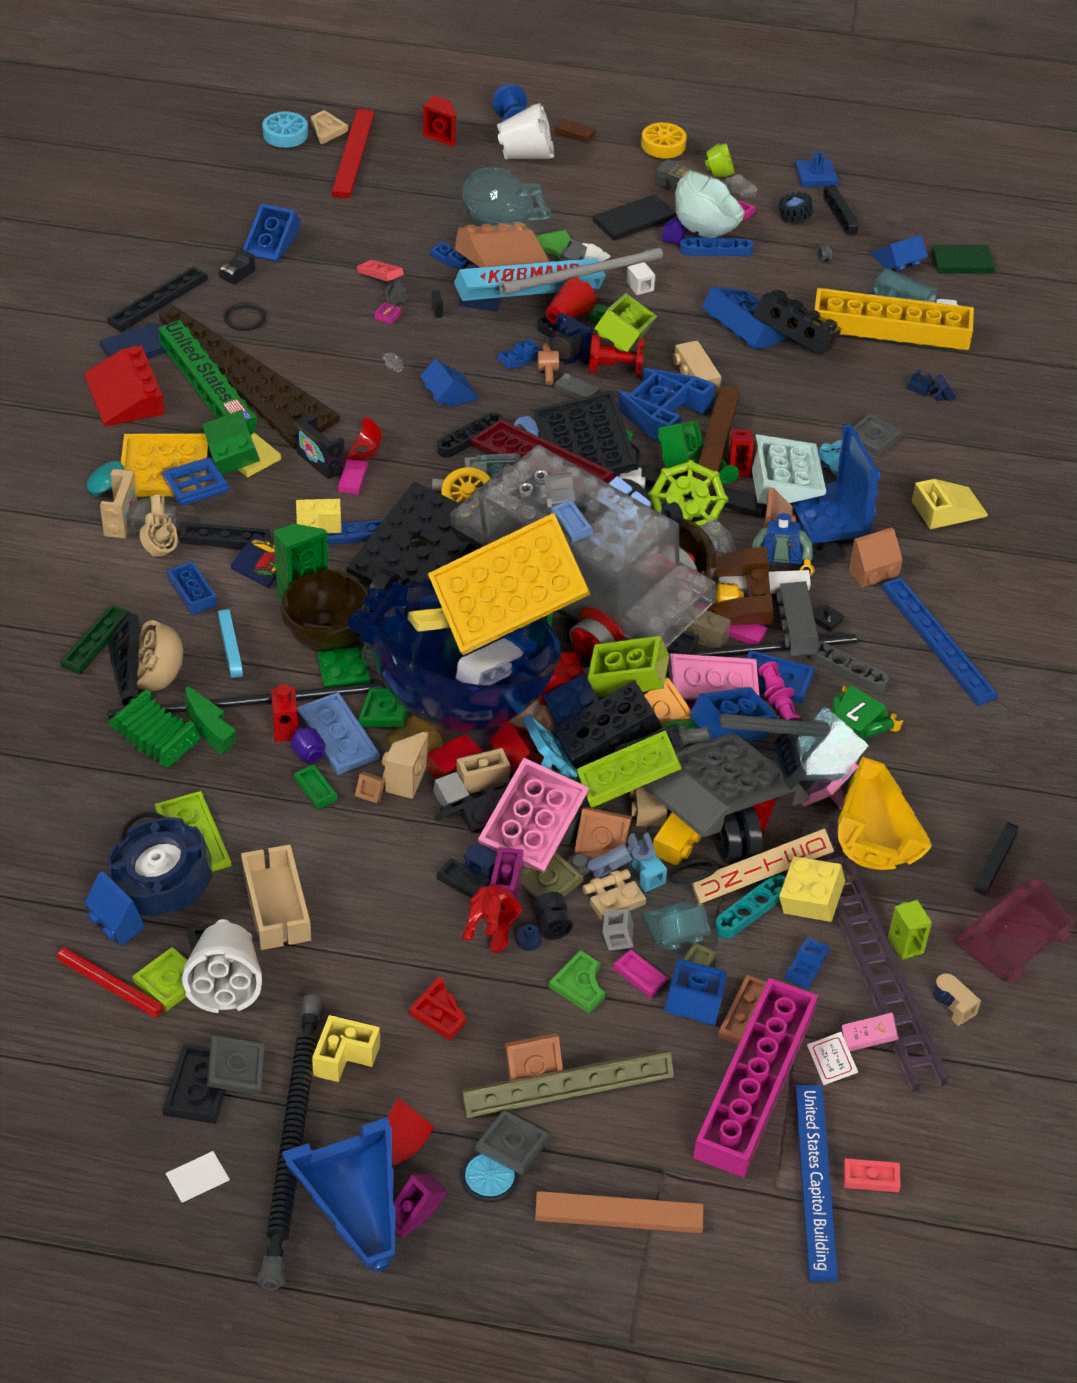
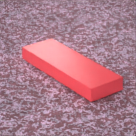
M370 260L356 266L358 273L384 281H390L404 275L401 267L375 260Z

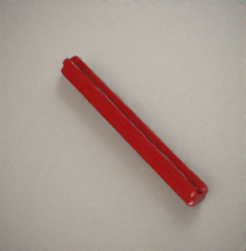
M62 947L57 952L58 961L152 1017L157 1018L163 1012L162 1003L69 948Z

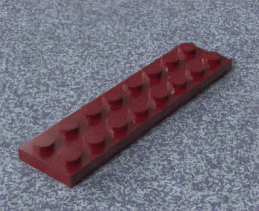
M502 419L470 439L472 447L522 471L526 470V473L532 476L538 470H545L552 477L575 487L589 497L615 478L613 471Z

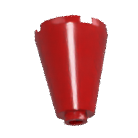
M574 277L562 285L546 309V316L551 323L560 324L590 313L595 308L596 295L588 282H582L579 280L580 278Z

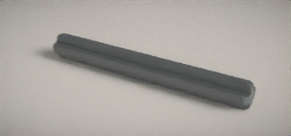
M732 714L720 716V726L722 728L824 738L831 734V726L824 723Z

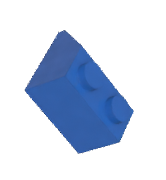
M921 235L871 252L872 257L886 270L895 268V271L907 268L906 264L908 263L911 266L922 263L921 259L928 256Z
M436 358L420 376L425 382L424 387L434 394L433 399L441 405L444 403L453 407L476 400L479 397L461 372Z
M101 871L85 901L89 911L86 915L93 925L97 926L99 924L103 928L102 932L109 941L115 940L122 946L145 928L133 900Z
M677 958L664 1012L679 1017L695 1019L701 1023L715 1025L723 996L727 971Z

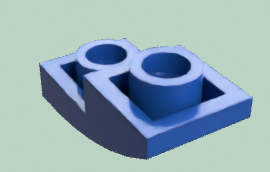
M444 241L437 244L430 252V255L435 259L456 268H462L470 262L469 259Z
M525 340L516 343L514 350L499 352L497 360L510 370L531 362L538 357V351L543 350L535 342Z

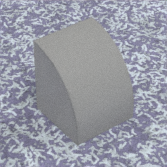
M457 772L435 780L433 793L443 806L451 803L454 804L470 796Z

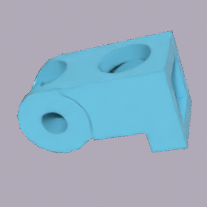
M656 854L645 861L637 860L633 857V860L628 862L629 868L640 875V887L644 892L666 884L667 868Z

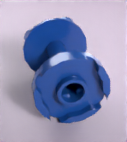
M506 84L494 92L492 106L495 113L503 118V122L527 109V96L519 85L511 86Z

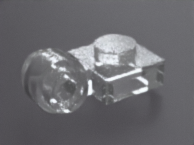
M741 174L725 179L726 182L731 183V191L734 194L739 193L743 199L753 198L758 192L756 185L751 184Z

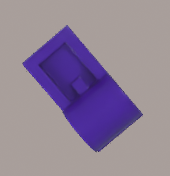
M678 217L671 218L664 226L662 242L680 245V241L684 238V234L688 229L681 224Z

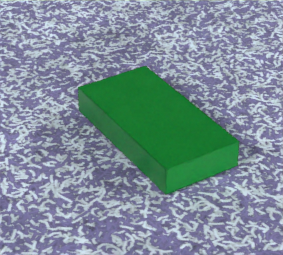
M315 765L293 773V779L316 810L338 801V795Z

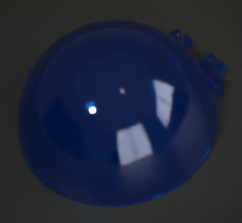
M431 581L406 586L393 582L392 588L389 591L372 588L368 593L369 595L363 601L366 607L371 608L374 612L357 609L348 620L350 629L361 633L359 641L373 646V654L379 674L396 701L423 722L451 731L473 732L486 730L502 725L519 716L540 697L548 686L560 658L561 650L558 637L543 617L465 655L460 652L451 628L418 632L407 619L408 613L411 611L442 608ZM503 638L512 642L523 651L521 657L509 662L512 664L511 674L491 685L464 683L456 679L457 665L462 657Z

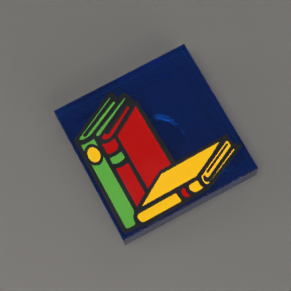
M254 533L232 562L231 569L269 588L276 579L274 542Z

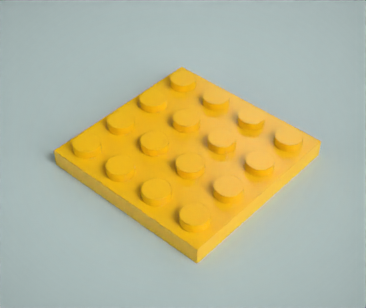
M124 434L121 464L124 466V470L134 471L137 497H151L153 495L174 497L163 479L161 471L208 458L209 446L205 434ZM207 470L194 473L193 475L195 478L207 475ZM187 475L174 479L177 484L191 480V477ZM206 482L199 483L201 487H206ZM193 485L180 490L183 494L196 490L197 487Z

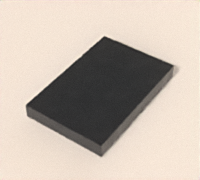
M183 1044L162 1110L163 1116L213 1124L217 1123L226 1089L207 1087L210 1048Z

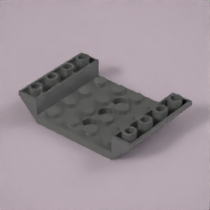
M735 732L711 739V741L701 742L676 750L675 753L682 769L642 786L701 837L720 832L725 815L777 797H781L791 806L809 801L810 798L799 783L790 790L784 784L781 769Z

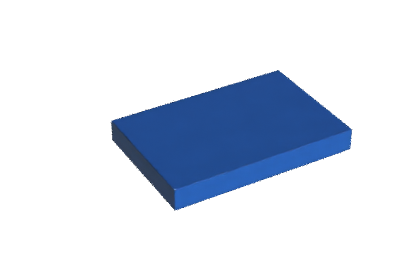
M749 650L746 658L756 659L759 692L765 693L767 688L763 676L759 675L758 669L763 664L774 661L779 666L778 672L785 683V688H793L795 692L790 699L803 704L815 672V667Z

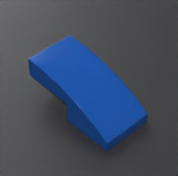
M807 937L799 948L796 959L788 969L785 980L809 989L829 953L830 946Z

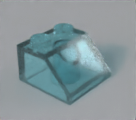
M685 900L641 914L642 920L655 944L666 950L677 949L681 947L680 943L689 941V943L700 942L704 940L703 936L711 934L703 904Z

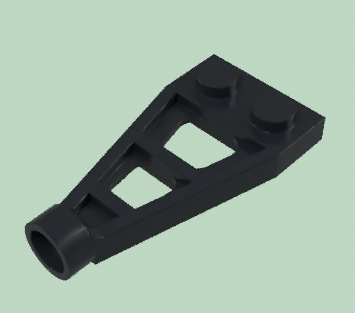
M129 614L109 638L110 660L123 706H126L131 699H134L140 693L137 689V672L141 627L139 626L138 616L134 614ZM128 651L127 656L122 660V654Z

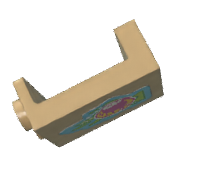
M112 469L111 482L114 502L101 501L100 504L104 535L108 537L126 538L138 504L134 471Z

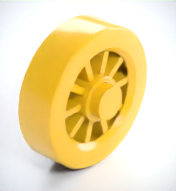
M654 123L642 131L641 147L647 154L653 157L674 158L685 151L687 135L681 127L675 124Z
M464 467L454 470L445 478L441 493L472 509L477 502L479 503L493 491L495 486L491 477L484 471L473 467Z

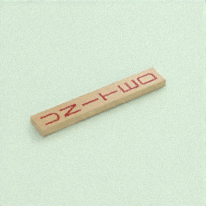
M824 828L719 869L708 878L690 884L698 904L788 870L793 856L816 859L834 852Z

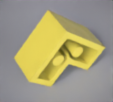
M340 499L296 500L297 524L322 528L327 533H341Z
M329 1015L312 1057L313 1076L339 1082L347 1061L373 1067L380 1048V1027Z

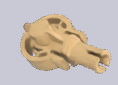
M153 495L150 497L151 513L145 516L146 523L140 530V540L143 547L153 557H161L176 548L178 536L175 525L171 523V518L165 513V497L162 495L160 499V495Z

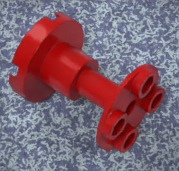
M592 334L589 374L597 375L598 365L614 366V362L636 364L635 378H641L645 338H639L637 352L616 350V347L612 345H600L601 336L599 334Z

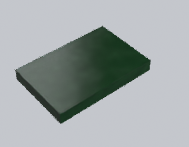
M932 245V254L938 273H994L995 266L988 245Z

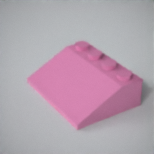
M523 758L478 838V842L486 848L493 850L496 854L499 847L521 849L524 851V867L545 872L585 799L589 787Z

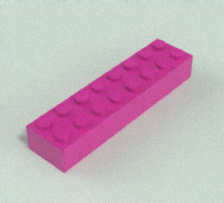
M771 978L768 979L696 1139L693 1159L745 1178L814 1016L818 995Z

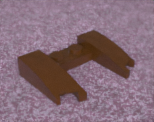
M767 547L742 549L716 556V570L713 577L746 576L748 597L706 606V611L730 619L731 625L773 623Z

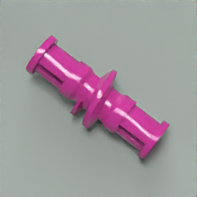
M773 661L760 666L758 672L760 676H763L767 688L764 694L765 700L769 705L775 706L781 719L802 721L801 716L797 715L792 699H790L795 692L793 688H785V683L778 672V664Z

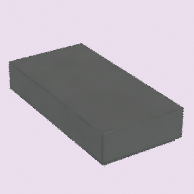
M567 373L554 383L555 390L575 399L599 394L598 387Z

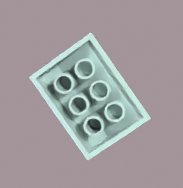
M755 435L751 467L758 503L767 505L769 488H774L789 503L826 494L816 444Z

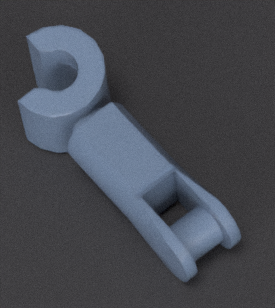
M633 832L628 838V847L624 843L606 854L591 859L588 863L589 870L593 871L596 878L601 879L613 870L632 861L633 857L641 861L652 858L655 854V849L649 833H645L642 840L638 841L636 834Z

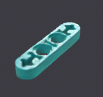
M780 874L771 876L717 917L715 924L717 935L726 939L732 938L780 902L779 896L782 890L780 886L783 887L786 877ZM758 896L765 897L768 900V902L759 903L755 900V898ZM746 909L751 914L749 916H741L737 911Z

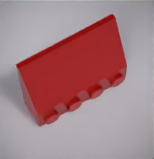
M142 345L121 349L84 373L104 427L165 414L163 394Z

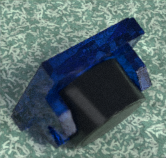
M561 312L557 315L556 333L550 337V348L552 351L559 352V361H565L564 364L574 363L576 360L587 364L590 362L593 329Z

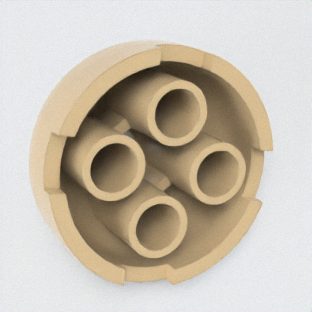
M149 620L141 627L137 679L140 680L137 681V689L149 690L150 692L162 690L175 679L181 669L183 660L182 640L179 634L170 626Z

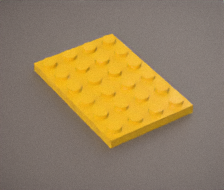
M554 513L428 573L457 645L463 655L591 594Z

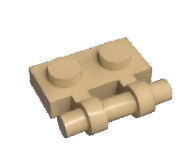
M628 869L620 872L618 870L610 872L609 876L601 879L597 877L590 880V883L582 886L585 895L592 892L595 894V896L590 898V905L601 922L604 921V912L628 908L633 910L646 905V897L635 881L627 884L624 883V880L630 878ZM610 885H613L615 887L614 889H611L609 891L604 890L605 887H608Z

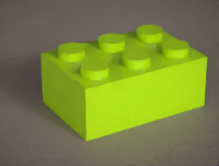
M654 636L594 645L588 680L597 697L608 696L633 680L637 682L642 692L664 689L669 653L662 637Z

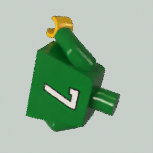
M852 685L848 689L843 686L842 692L833 698L832 715L834 716L835 725L839 727L834 737L842 744H846L851 736L863 741L867 737L875 736L887 730L897 732L903 724V720H895L897 715L894 713L888 718L887 706Z

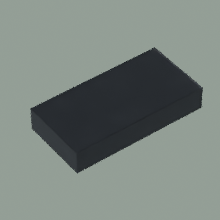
M452 858L437 873V880L469 898H472L480 888L489 886L491 882L490 879Z

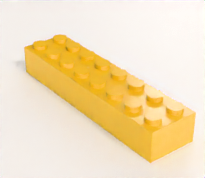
M817 288L814 310L820 312L821 317L826 320L832 319L838 323L837 326L842 328L839 335L969 350L973 333L974 307Z

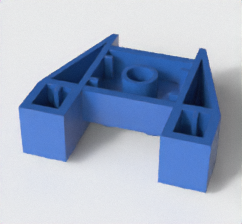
M644 368L643 382L630 394L622 390L619 391L620 413L657 441H659L658 428L681 423V415L674 413L681 405L704 414L715 402L714 383L695 376Z

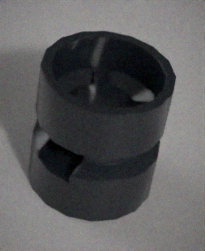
M547 892L534 900L533 909L544 938L556 940L567 936L572 931L573 922L561 893Z

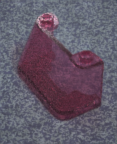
M1038 875L1007 894L958 934L954 940L963 950L1001 980H1009L1012 983L1023 975L1021 970L1027 961L1055 939L1061 942L1071 934L1069 929L1076 922L1041 876Z

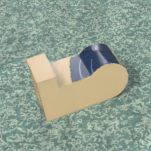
M942 974L937 978L933 996L936 1001L945 1004L953 1012L951 1020L958 1027L977 1015L981 1000L951 974Z

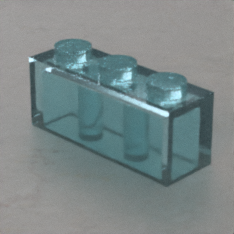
M886 268L875 280L873 292L878 296L935 302L938 288Z

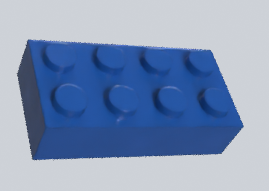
M193 561L167 570L168 581L191 615L217 606L215 593Z

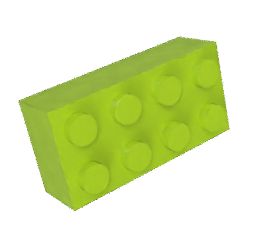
M625 293L607 309L594 329L598 331L602 338L611 340L617 349L628 352L639 341V338L646 334L657 318V315Z

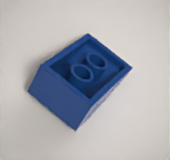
M261 203L243 250L254 254L255 258L278 262L295 240L300 228L301 220L296 211Z

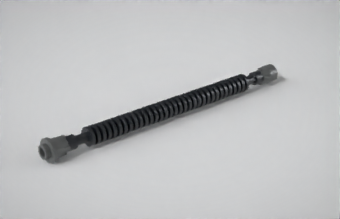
M313 994L302 998L301 1027L303 1028V1033L299 1034L296 1038L267 1229V1237L271 1239V1245L267 1248L266 1256L263 1257L261 1272L257 1274V1282L262 1288L270 1291L282 1287L286 1279L283 1274L284 1250L282 1249V1241L289 1238L297 1179L287 1168L282 1152L301 1146L303 1142L313 1073L312 1057L317 1045V1038L313 1035V1030L317 1028V1023L320 1021L323 1005L322 998Z

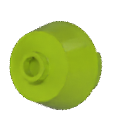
M717 143L706 152L708 160H705L708 171H712L713 177L729 178V176L735 174L727 143Z

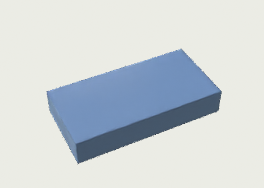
M572 499L551 507V514L554 513L561 528L572 543L593 535V528Z

